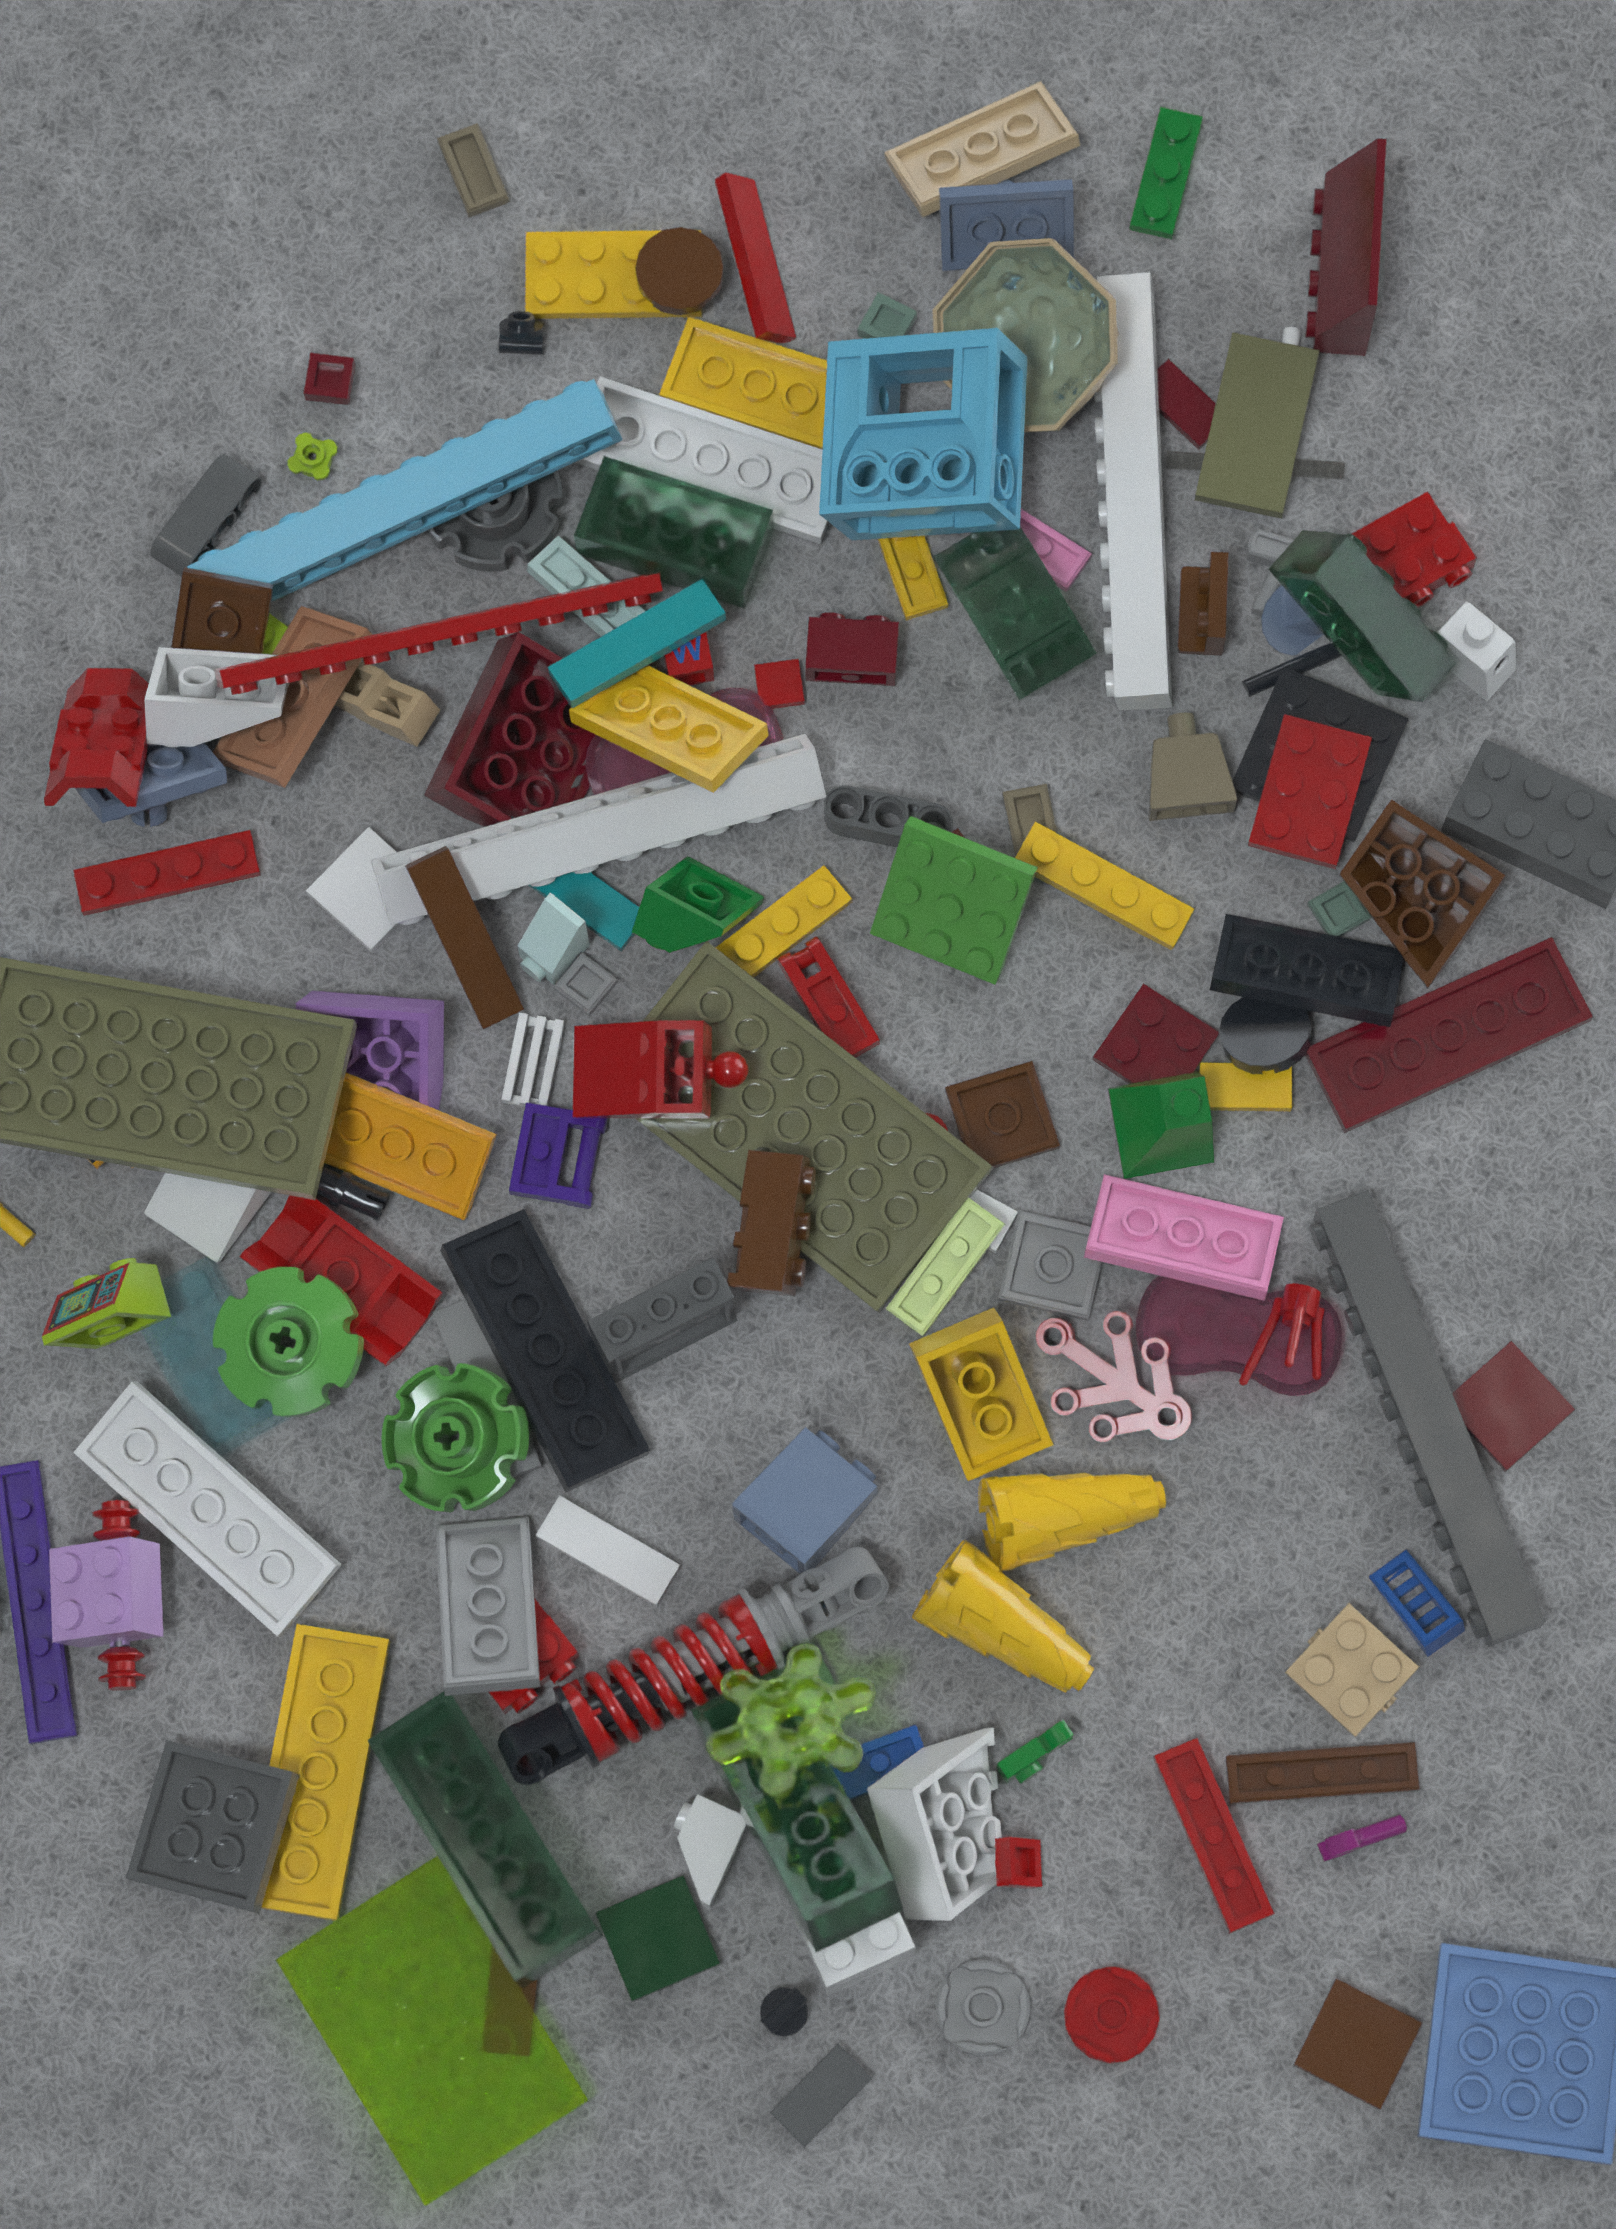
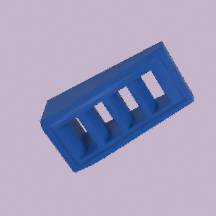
M1407 1550L1369 1576L1371 1582L1427 1657L1465 1631L1462 1618ZM1409 1569L1413 1576L1392 1591L1387 1583ZM1394 1574L1387 1582L1384 1581L1386 1578ZM1420 1585L1424 1591L1403 1605L1399 1599ZM1432 1600L1436 1607L1418 1620H1415L1411 1614ZM1442 1616L1446 1619L1444 1622L1435 1627L1429 1633L1426 1634L1424 1632L1425 1628H1427L1432 1623L1440 1619Z

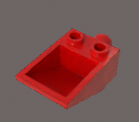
M657 1020L574 1026L573 1118L710 1119L711 1079H714L717 1084L725 1088L738 1087L747 1078L748 1064L742 1055L733 1051L723 1052L714 1060H711L712 1027L704 1020ZM687 1042H694V1056L684 1058L681 1053L682 1046ZM685 1088H693V1102L689 1104L682 1103L680 1098L681 1092Z

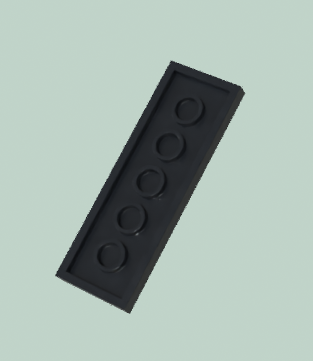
M522 1209L442 1244L440 1252L520 1406L524 1408L527 1420L565 1493L647 1456L650 1448L599 1354L526 1211Z

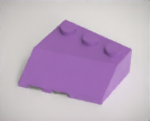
M311 991L296 1002L297 1010L355 1020L357 1028L348 1061L347 1073L439 1110L444 1080V1001Z

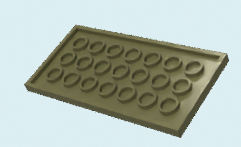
M708 941L702 945L643 1020H704L712 1027L711 1060H714L723 1052L733 1051L739 1053L748 1064V1075L746 1080L735 1088L722 1087L714 1079H711L710 1119H635L739 1202L748 1150L797 1154L809 1158V1167H815L816 1179L813 1194H806L804 1213H810L811 1226L808 1241L801 1240L800 1251L877 1312L883 1309L921 1261L949 1221L968 1197L970 1198L994 1168ZM687 1042L682 1046L681 1053L684 1058L694 1056V1042ZM685 1088L681 1092L680 1098L682 1103L689 1104L693 1102V1088Z
M0 957V1143L315 1200L357 1024L353 1019Z

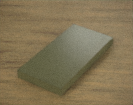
M1232 332L1196 489L1195 501L1282 519L1319 350Z

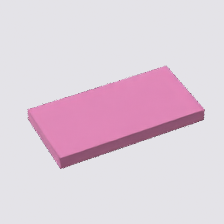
M1104 1174L1084 1258L1265 1301L1284 1217Z

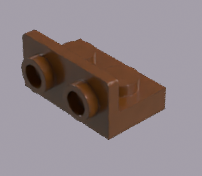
M1211 552L1208 567L1184 566L1181 568L1177 649L1180 654L1222 656L1226 638L1229 552Z

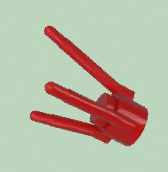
M1290 1283L1286 1284L1282 1298H1274L1271 1314L1239 1379L1240 1385H1247L1280 1317H1283L1282 1323L1291 1328L1286 1349L1285 1366L1291 1368L1294 1365L1301 1330L1309 1329L1311 1324L1312 1377L1314 1380L1321 1378L1322 1320L1325 1309L1319 1307L1322 1294L1319 1290L1303 1284Z

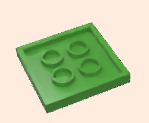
M910 816L904 825L870 934L996 985L1002 973L1038 867Z

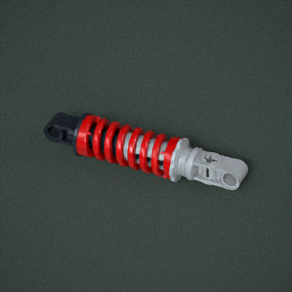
M853 1547L816 1568L802 1572L795 1579L783 1585L779 1583L770 1588V1594H765L762 1598L759 1597L755 1600L744 1588L738 1591L737 1595L720 1604L718 1607L720 1620L716 1621L712 1615L702 1612L696 1618L697 1632L694 1633L685 1624H679L673 1631L674 1644H671L663 1636L653 1638L651 1642L653 1655L648 1656L641 1648H633L628 1656L632 1674L617 1659H612L606 1665V1672L610 1682L609 1686L595 1671L586 1673L584 1676V1686L588 1697L584 1698L581 1694L583 1689L578 1679L561 1687L560 1685L555 1686L553 1691L556 1703L504 1729L498 1738V1749L513 1779L523 1785L538 1783L546 1776L582 1757H585L592 1767L596 1768L600 1765V1762L620 1751V1743L615 1730L620 1728L631 1743H638L643 1738L638 1718L643 1717L654 1731L664 1729L665 1719L660 1708L661 1706L665 1708L666 1712L670 1711L674 1718L682 1720L688 1715L686 1701L692 1699L700 1708H705L710 1704V1696L707 1690L712 1687L720 1695L728 1696L733 1691L730 1681L731 1677L737 1675L742 1683L748 1685L754 1682L755 1674L752 1666L756 1665L761 1677L777 1669L778 1671L784 1669L783 1651L787 1650L788 1647L791 1648L794 1644L803 1646L809 1642L811 1637L830 1630L851 1616L867 1608L874 1607L883 1601L889 1590L887 1578L867 1549ZM811 1583L814 1585L816 1591L812 1592L809 1587ZM827 1607L828 1616L824 1614L822 1608Z

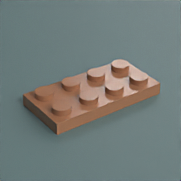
M301 606L272 655L287 654L373 634L365 627ZM362 658L345 661L347 670L320 675L319 667L301 671L303 679L288 684L280 717L222 736L213 751L214 755L226 767L285 788Z

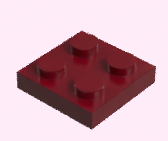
M1143 983L1094 1054L1093 1061L1129 1084L1193 1073L1218 1039L1219 1032Z

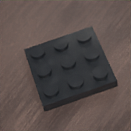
M1283 666L1232 780L1235 792L1260 802L1284 714L1372 737L1344 838L1354 843L1404 732L1408 718Z

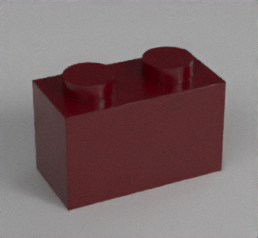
M833 612L822 613L819 617H809L805 664L806 681L895 686L899 622H892L888 617L881 615H869L864 617L863 620L846 619L844 615Z

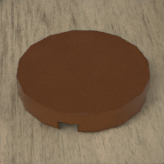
M683 227L662 230L649 238L639 251L635 266L638 288L644 298L646 297L649 302L653 303V307L661 312L675 315L695 313L706 307V303L711 301L713 297L715 298L721 290L724 277L721 253L713 241L698 230Z

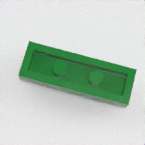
M1160 107L1129 230L1172 240L1203 116Z

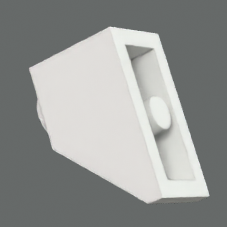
M697 1794L693 1804L684 1802L675 1821L674 1828L680 1830L677 1838L701 1904L711 1909L748 1829L750 1819Z

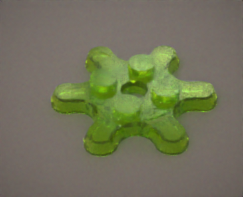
M809 1643L799 1644L790 1650L784 1672L774 1679L760 1680L744 1669L730 1671L721 1680L720 1688L726 1699L740 1707L741 1715L733 1726L711 1734L706 1743L707 1753L713 1760L724 1765L746 1757H755L762 1760L764 1765L760 1775V1786L766 1794L775 1799H783L792 1793L796 1782V1774L802 1767L808 1764L826 1762L841 1772H852L859 1767L862 1761L863 1748L857 1739L844 1733L842 1725L850 1716L866 1711L873 1705L876 1696L875 1685L870 1679L860 1676L840 1684L824 1682L819 1677L822 1653L817 1646ZM791 1716H801L804 1718L802 1724L798 1726L799 1731L794 1732L793 1729L782 1728L781 1723Z

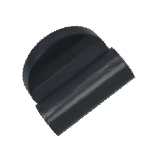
M526 311L512 312L508 315V318L503 319L499 323V353L543 355V322L535 318L534 314Z
M796 1987L793 1989H775L767 1994L761 2004L760 2021L774 2035L782 2037L794 2035L804 2027L807 2021L808 2007L806 2002L808 2000Z

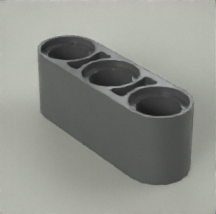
M226 454L220 455L211 464L158 534L151 547L150 556L182 577L185 567L188 568L187 566L197 562L202 554L216 549L221 542L218 538L227 526L231 528L247 508L244 504L253 492H259L262 478Z
M846 785L833 788L824 799L825 824L832 833L839 836L898 847L904 825L910 816L927 823H939L945 830L953 833V818L950 811L945 806L937 803ZM847 804L852 806L856 813L850 818L841 819L836 817L832 811L836 806ZM892 813L900 819V823L892 828H885L878 824L876 820L882 814Z

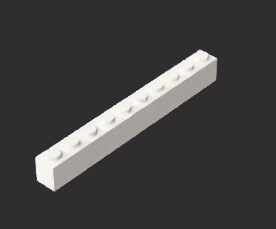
M1150 272L1098 276L1097 281L1116 299V319L1119 331L1117 338L1118 364L1106 376L1099 391L1094 394L1095 402H1102L1103 417H1095V433L1097 444H1104L1105 457L1097 459L1098 485H1106V500L1098 502L1099 522L1101 528L1107 527L1108 542L1100 543L1102 570L1109 569L1110 585H1102L1104 612H1111V627L1104 628L1105 654H1113V670L1105 671L1107 697L1115 698L1118 710L1172 708L1154 287ZM1097 295V304L1101 308H1104V300L1099 295Z
M802 734L756 748L714 793L674 773H668L371 860L390 925L396 923L410 925L421 921L427 915V912L405 865L444 846L448 847L473 901L485 897L487 899H499L509 895L512 889L529 884L534 887L544 886L553 882L557 876L570 872L576 874L588 873L597 869L599 864L615 859L619 861L633 860L641 856L642 851L659 846L661 848H674L683 844L687 838L700 834L707 836L718 835L727 831L729 826L745 821L748 823L765 821L775 812L786 809H807L813 806L816 800L825 798L826 793L815 748L806 734Z

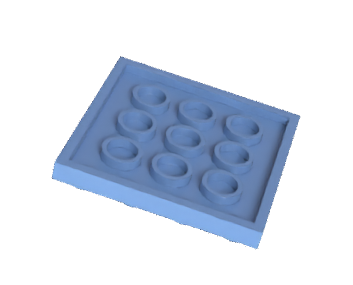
M1441 1943L1439 1945L1417 2137L1611 2165L1616 2130V1968Z

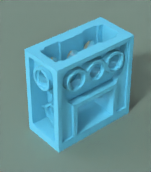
M998 328L829 341L819 515L850 540L1020 529L1028 357ZM953 380L951 410L900 413L901 384Z

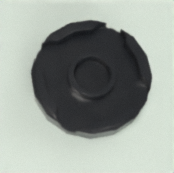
M1242 997L1231 1004L1222 1017L1219 1035L1225 1056L1235 1067L1250 1074H1262V1071L1270 1070L1278 1073L1289 1069L1299 1062L1309 1049L1311 1023L1307 1010Z

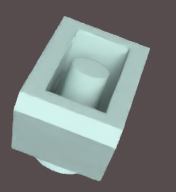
M550 893L542 902L517 945L519 955L523 959L520 966L536 981L541 982L545 977L555 985L578 956L590 946L585 920Z

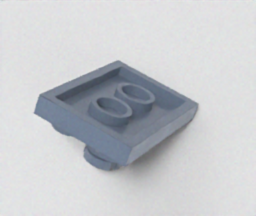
M1072 179L1022 183L1004 180L990 185L939 188L942 271L968 269L990 242L1052 238L1074 258Z
M205 743L193 747H166L164 745L149 744L136 807H127L107 788L75 789L102 823L119 820L131 814V819L136 825L145 827V812L149 811L150 827L163 823L167 819V806L165 805L167 802L195 793H203L210 788L226 784L227 775L224 765Z

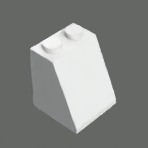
M876 1869L789 1908L827 1996L915 1957V1945L895 1901Z

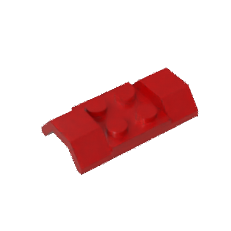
M87 668L68 688L64 708L60 711L49 761L50 773L44 796L45 806H54L70 788H107L127 807L137 806L149 745L146 738L144 701L149 683L132 668Z
M289 1195L282 1212L260 1240L246 1248L239 1256L240 1259L258 1272L277 1267H296L304 1271L306 1283L311 1282L316 1275H322L336 1283L349 1296L358 1312V1317L350 1323V1332L364 1338L363 1350L385 1367L401 1356L433 1315L432 1312L435 1311L443 1295L439 1289L317 1199L312 1200Z

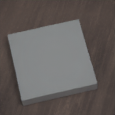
M1019 1210L998 1301L1088 1321L1102 1263L1101 1261L1084 1258L1091 1227Z

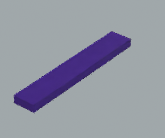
M36 1460L1 1466L0 1533L29 1744L77 1737L65 1645L52 1642L49 1557L51 1542L40 1462Z

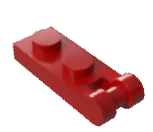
M818 937L805 942V948L791 955L787 952L777 958L778 965L820 1031L855 1058L880 1045L879 1037ZM815 963L820 972L806 979L801 970Z

